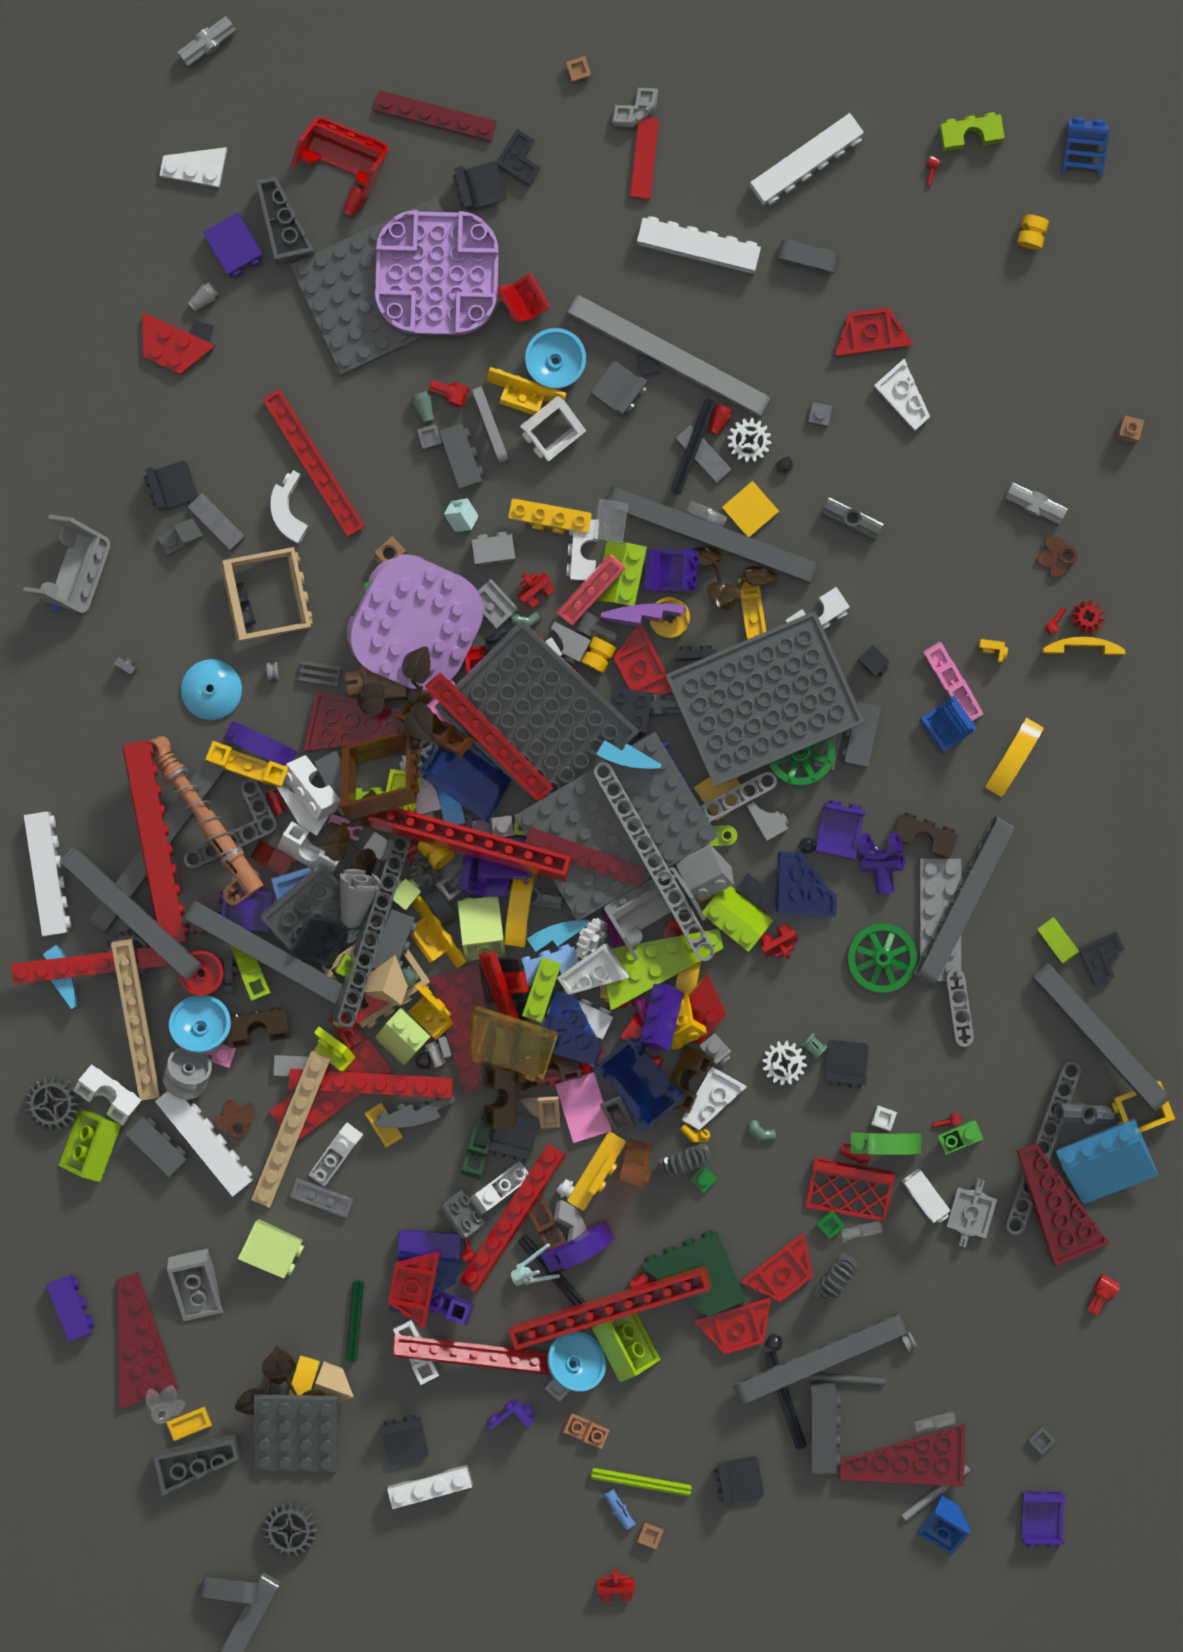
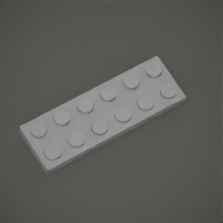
M920 859V959L961 881V859ZM961 935L937 981H946V973L950 968L956 967L961 969ZM954 972L953 976L950 977V979H953V981H957V979L960 978L961 975H958L956 972Z

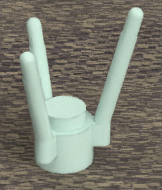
M546 1244L524 1262L516 1265L517 1269L511 1272L512 1281L516 1286L560 1277L559 1274L532 1278L539 1274L540 1271H531L529 1267H525L548 1249L550 1244Z

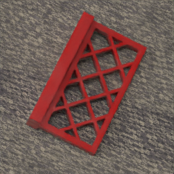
M814 1157L806 1208L828 1212L833 1210L835 1213L886 1222L895 1180L894 1171ZM816 1173L825 1174L828 1178V1181L820 1187L815 1181ZM843 1177L849 1184L839 1190L833 1181ZM858 1181H865L869 1188L859 1194L854 1184ZM831 1183L837 1192L827 1198L821 1189ZM879 1184L888 1185L887 1193L881 1197L873 1189ZM852 1187L857 1196L847 1202L842 1192ZM871 1190L877 1199L867 1205L862 1196ZM818 1191L825 1199L820 1204L811 1203L812 1195ZM840 1195L845 1204L839 1208L833 1207L830 1200ZM857 1199H860L865 1206L860 1211H854L850 1206ZM880 1202L884 1208L883 1215L873 1214L870 1208Z

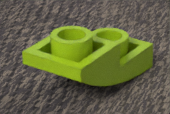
M1054 917L1038 928L1040 934L1063 964L1079 953L1077 947Z

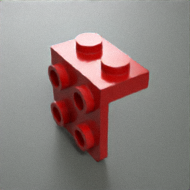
M527 273L513 284L502 285L497 288L500 300L506 304L510 317L517 323L532 321L552 308L532 273Z

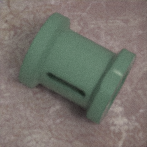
M814 1033L800 1045L802 1048L805 1047L814 1055L813 1058L815 1060L828 1047L826 1044L823 1045L818 1041Z

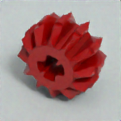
M1082 600L1080 602L1081 607L1079 605L1074 606L1077 612H1071L1070 616L1076 617V619L1071 621V624H1079L1075 628L1076 631L1083 627V634H1087L1089 628L1091 634L1095 633L1094 626L1097 629L1102 628L1099 622H1104L1105 618L1099 617V615H1102L1105 611L1097 610L1100 607L1099 603L1093 607V600H1089L1088 605ZM1084 612L1092 615L1091 622L1088 619L1084 620L1083 616L1086 615Z

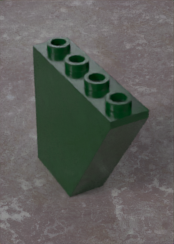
M712 1230L700 1234L702 1237L694 1241L693 1238L683 1241V1246L675 1249L674 1246L664 1249V1254L656 1257L653 1254L644 1258L645 1262L642 1263L643 1269L658 1280L706 1266L712 1284L710 1290L684 1299L708 1317L746 1301L717 1231L714 1233Z

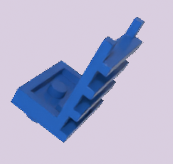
M1073 117V120L1068 119V134L1062 173H1066L1067 166L1099 169L1098 176L1102 177L1110 133L1108 123L1100 119H1094L1093 122L1085 121L1081 117ZM1073 142L1101 145L1103 147L1102 152L1072 149L1070 144ZM1069 154L1100 157L1101 160L1100 163L1072 161L1068 160Z
M954 695L919 720L941 753H944L977 730V727Z

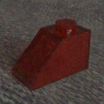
M261 839L250 856L280 875L288 874L295 862L294 858Z

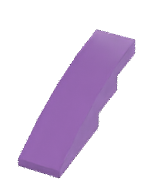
M640 604L601 613L600 617L604 622L643 627L644 620L664 622L665 615L685 618L687 609L685 605Z

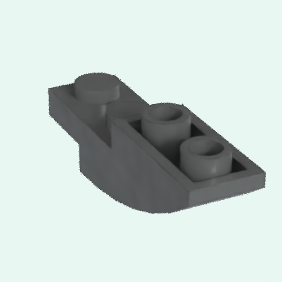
M452 1095V1099L436 1098V1101L430 1104L428 1101L417 1105V1110H414L412 1104L407 1105L404 1102L394 1107L396 1111L390 1114L385 1111L377 1115V1120L373 1122L376 1126L392 1128L421 1125L440 1118L437 1110L455 1102V1099Z

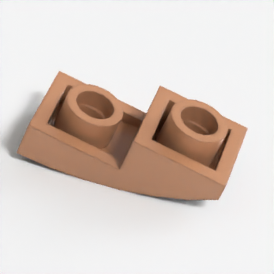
M571 1412L562 1429V1432L602 1449L610 1431Z

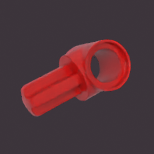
M435 380L431 381L429 385L430 392L446 397V402L452 405L464 407L470 390L468 386L457 382L447 385Z
M1102 1274L1093 1288L1096 1294L1087 1310L1094 1315H1098L1106 1300H1112L1115 1297L1121 1284Z

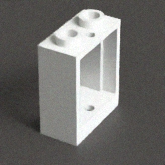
M559 396L555 397L520 426L524 431L522 433L524 439L528 443L532 442L535 446L533 451L540 459L542 457L545 458L547 461H550L586 432L569 406ZM558 409L571 428L544 449L531 430Z
M916 1169L902 1180V1183L933 1223L936 1221L940 1223L949 1216L947 1213L950 1209L921 1170Z

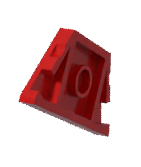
M889 307L848 313L835 357L913 346V341L909 339Z
M146 313L142 315L143 357L182 375L191 365L197 363L201 357L212 351L215 345Z
M636 626L613 657L628 688L650 692L651 694H673L665 677L667 672L644 627Z
M708 974L703 977L689 994L693 1020L706 1026L707 1034L695 1041H691V1043L700 1045L727 1014Z
M803 1232L740 1280L742 1284L781 1302L809 1281L813 1274Z
M440 1252L398 1261L394 1268L388 1304L395 1309H399L407 1318H412L424 1329Z
M770 1297L719 1312L710 1317L699 1318L695 1320V1323L724 1354L761 1344L765 1340L771 1299Z

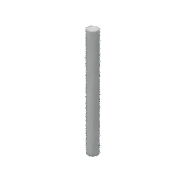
M964 1465L965 1476L971 1471L967 1465ZM951 1486L936 1487L902 1514L903 1518L908 1521Z

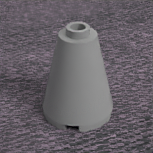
M347 869L339 877L341 922L347 928L354 929L362 924L380 887V879L374 874H371V877L365 875L366 871Z

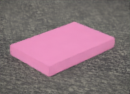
M594 1072L583 1075L582 1078L555 1084L573 1143L612 1131L610 1122L600 1107L603 1099Z

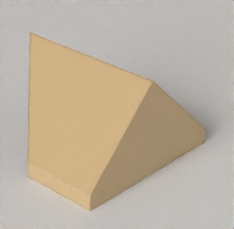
M396 955L370 973L364 995L401 1006L408 986Z
M559 1096L518 1098L528 1112L539 1120L540 1129L561 1128Z
M323 1362L313 1389L320 1390L327 1396H337V1404L353 1398L343 1368Z

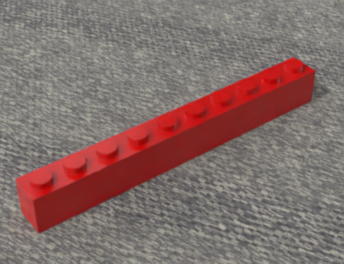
M146 739L121 744L154 918L178 942L186 941L185 935H188L186 923H182L181 915H184L182 903H178L177 898L180 895L178 883L175 884L173 877L177 873L175 864H171L170 856L173 855L171 844H167L166 840L169 830L167 823L163 824L162 816H165V809L163 803H159L158 796H161V788L159 783L156 784L154 776H157L158 773L156 764H152L151 756L154 755L152 743L148 744Z
M400 808L369 815L368 818L370 828L565 883L572 864L571 856Z
M702 1266L512 1325L509 1329V1334L515 1350L709 1291L712 1284L706 1266Z

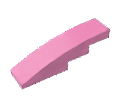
M938 642L923 651L948 697L951 698L954 695L972 721L983 715L970 688L962 678L955 663L949 657L943 644Z

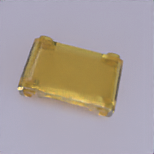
M475 1005L472 1012L468 1055L472 1056L471 1061L480 1064L487 1061L524 1073L523 1078L535 1081L536 1078L543 1080L559 1033Z

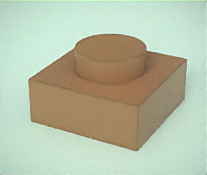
M585 56L566 62L572 83L591 77Z
M644 1522L637 1542L657 1549L664 1529Z

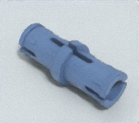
M614 1489L603 1495L612 1509V1515L617 1517L624 1531L636 1524L626 1510L627 1506L621 1502Z

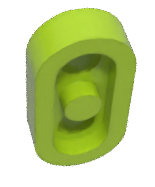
M730 825L712 826L718 838L704 846L709 844L711 846H730L737 840V831ZM724 832H730L731 838L725 839L723 836Z

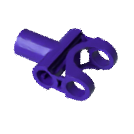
M891 833L889 835V844L885 851L876 848L870 834H862L859 842L861 870L863 872H874L876 892L878 894L893 893L895 891L893 871H903L905 865L899 834ZM895 852L896 855H899V856H889V855H891L892 853Z

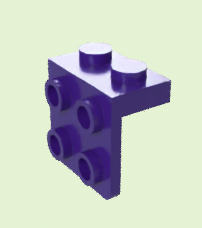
M465 854L463 872L459 881L460 890L470 896L506 897L510 879L487 878V883H479V858Z
M512 1399L503 1406L502 1413L498 1414L496 1412L488 1419L486 1430L490 1432L513 1412L528 1427L534 1421L535 1412L529 1404L524 1405L520 1399L516 1401Z

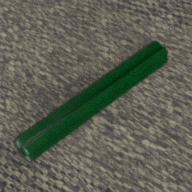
M354 1280L352 1285L346 1361L356 1362L358 1356L364 1282L360 1280Z

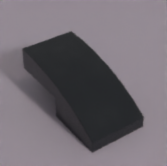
M238 583L236 588L245 627L254 625L256 621L244 583Z

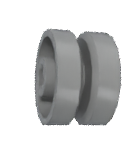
M177 1048L170 1054L164 1070L163 1083L166 1090L180 1099L190 1100L199 1097L207 1087L212 1071V1063L205 1053H193Z

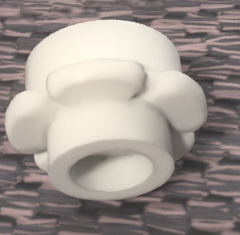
M565 1178L559 1185L556 1192L560 1194L561 1198L564 1195L568 1197L574 1190L572 1186L573 1181Z

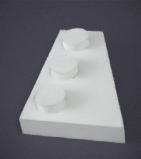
M227 147L165 155L162 160L160 177L220 188Z
M905 359L874 385L875 389L914 431L930 418Z
M606 943L561 974L557 979L569 995L629 978V975Z
M711 1066L696 1093L698 1096L690 1113L685 1112L681 1120L700 1130L747 1086Z

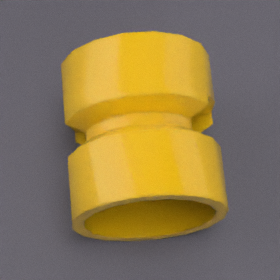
M1024 215L1021 224L1023 230L1019 232L1017 244L1029 249L1042 250L1045 240L1043 234L1047 232L1049 221L1036 215Z
M593 636L588 645L590 651L584 653L580 662L603 674L608 665L607 659L612 658L616 647Z
M419 842L417 846L424 857H429L428 862L435 870L447 865L455 856V852L424 842Z

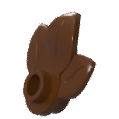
M1047 537L1045 538L1047 550L1043 551L1036 560L1042 566L1051 567V577L1062 576L1066 573L1068 566L1076 562L1077 552L1073 547L1066 546L1061 538ZM1064 553L1070 554L1069 560L1064 559Z
M227 1100L223 1108V1115L214 1117L216 1127L220 1131L228 1132L234 1139L244 1138L248 1133V1125L254 1119L253 1106L249 1103L240 1108L234 1101ZM236 1125H240L242 1127V1131L240 1133L235 1132Z

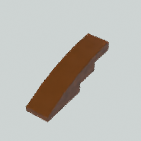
M408 702L396 715V718L404 723L405 716L411 713L410 709L415 705ZM433 713L434 739L430 741L462 757L474 743L471 737L456 731L453 725L440 720L437 714Z
M541 1194L529 1215L544 1244H550V1247L547 1249L550 1250L567 1243ZM562 1268V1269H559L558 1271L561 1273V1272H563V1271H565V1270H564V1268Z

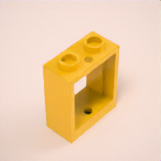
M1157 1080L1156 1082L1163 1088L1161 1081ZM1133 1090L1112 1097L1113 1103H1111L1115 1115L1118 1114L1121 1120L1118 1124L1129 1121L1121 1101L1136 1096L1137 1094ZM1169 1101L1160 1107L1163 1117L1139 1126L1140 1132L1175 1119Z

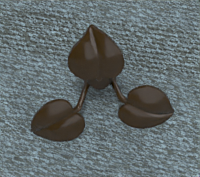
M702 546L691 549L698 551V566L708 567L712 564L715 566L718 582L709 584L707 586V593L718 609H733L735 600L741 596L740 590L746 581L751 586H764L779 579L774 572L765 567L750 566L743 570L744 577L741 579L738 587L728 585L727 583L723 584L718 561L722 560V554L712 547Z
M424 646L409 652L404 657L402 663L404 676L411 678V683L416 687L408 693V696L384 695V687L381 684L369 683L360 690L357 703L365 715L377 717L385 709L384 699L409 700L415 706L411 707V713H408L404 718V726L407 733L417 739L432 740L434 739V718L431 709L426 706L431 701V694L428 690L423 689V686L419 685L427 680L430 673V653L428 647Z
M371 789L370 792L364 795L362 798L374 796L377 794L374 790ZM369 815L356 818L358 821L356 823L343 822L341 825L333 822L328 823L325 828V836L327 838L319 846L333 861L341 860L346 855L349 847L358 854L352 862V869L366 871L365 875L370 876L376 864V854L372 849L367 848L361 852L349 843L350 831L347 829V827L361 826V824L369 827Z
M279 1346L274 1348L261 1367L263 1374L268 1377L266 1391L263 1393L260 1388H252L244 1392L235 1403V1409L238 1412L254 1415L255 1394L268 1395L272 1382L282 1384L286 1381L293 1395H298L289 1379L295 1373L297 1366L295 1360L288 1352ZM315 1389L308 1390L302 1394L327 1396L324 1392Z

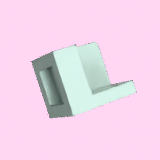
M468 498L452 500L444 513V516L455 532L472 530L478 519V514Z

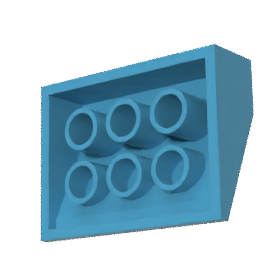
M1135 1118L1062 1146L1056 1151L1063 1170L1083 1205L1159 1175Z

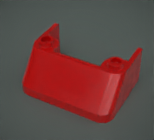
M316 117L299 138L290 167L294 169L300 160L307 165L316 164L319 160L325 161L356 174L355 181L360 187L364 188L362 197L366 198L375 185L387 157L389 147L382 141L327 118Z

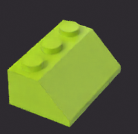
M607 541L603 560L611 554L625 565V569L596 601L622 607L635 605L647 547L631 543Z
M732 886L718 892L702 911L707 920L747 952L751 950L773 922L769 916Z
M79 1108L58 1166L80 1177L100 1182L112 1153L115 1140L119 1134L121 1124Z
M637 1313L592 1327L619 1382L640 1374L661 1360Z

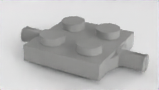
M977 1178L974 1190L957 1187L946 1227L956 1229L961 1233L959 1246L966 1247L969 1236L983 1238L987 1236L997 1199L989 1197L982 1192L985 1180Z

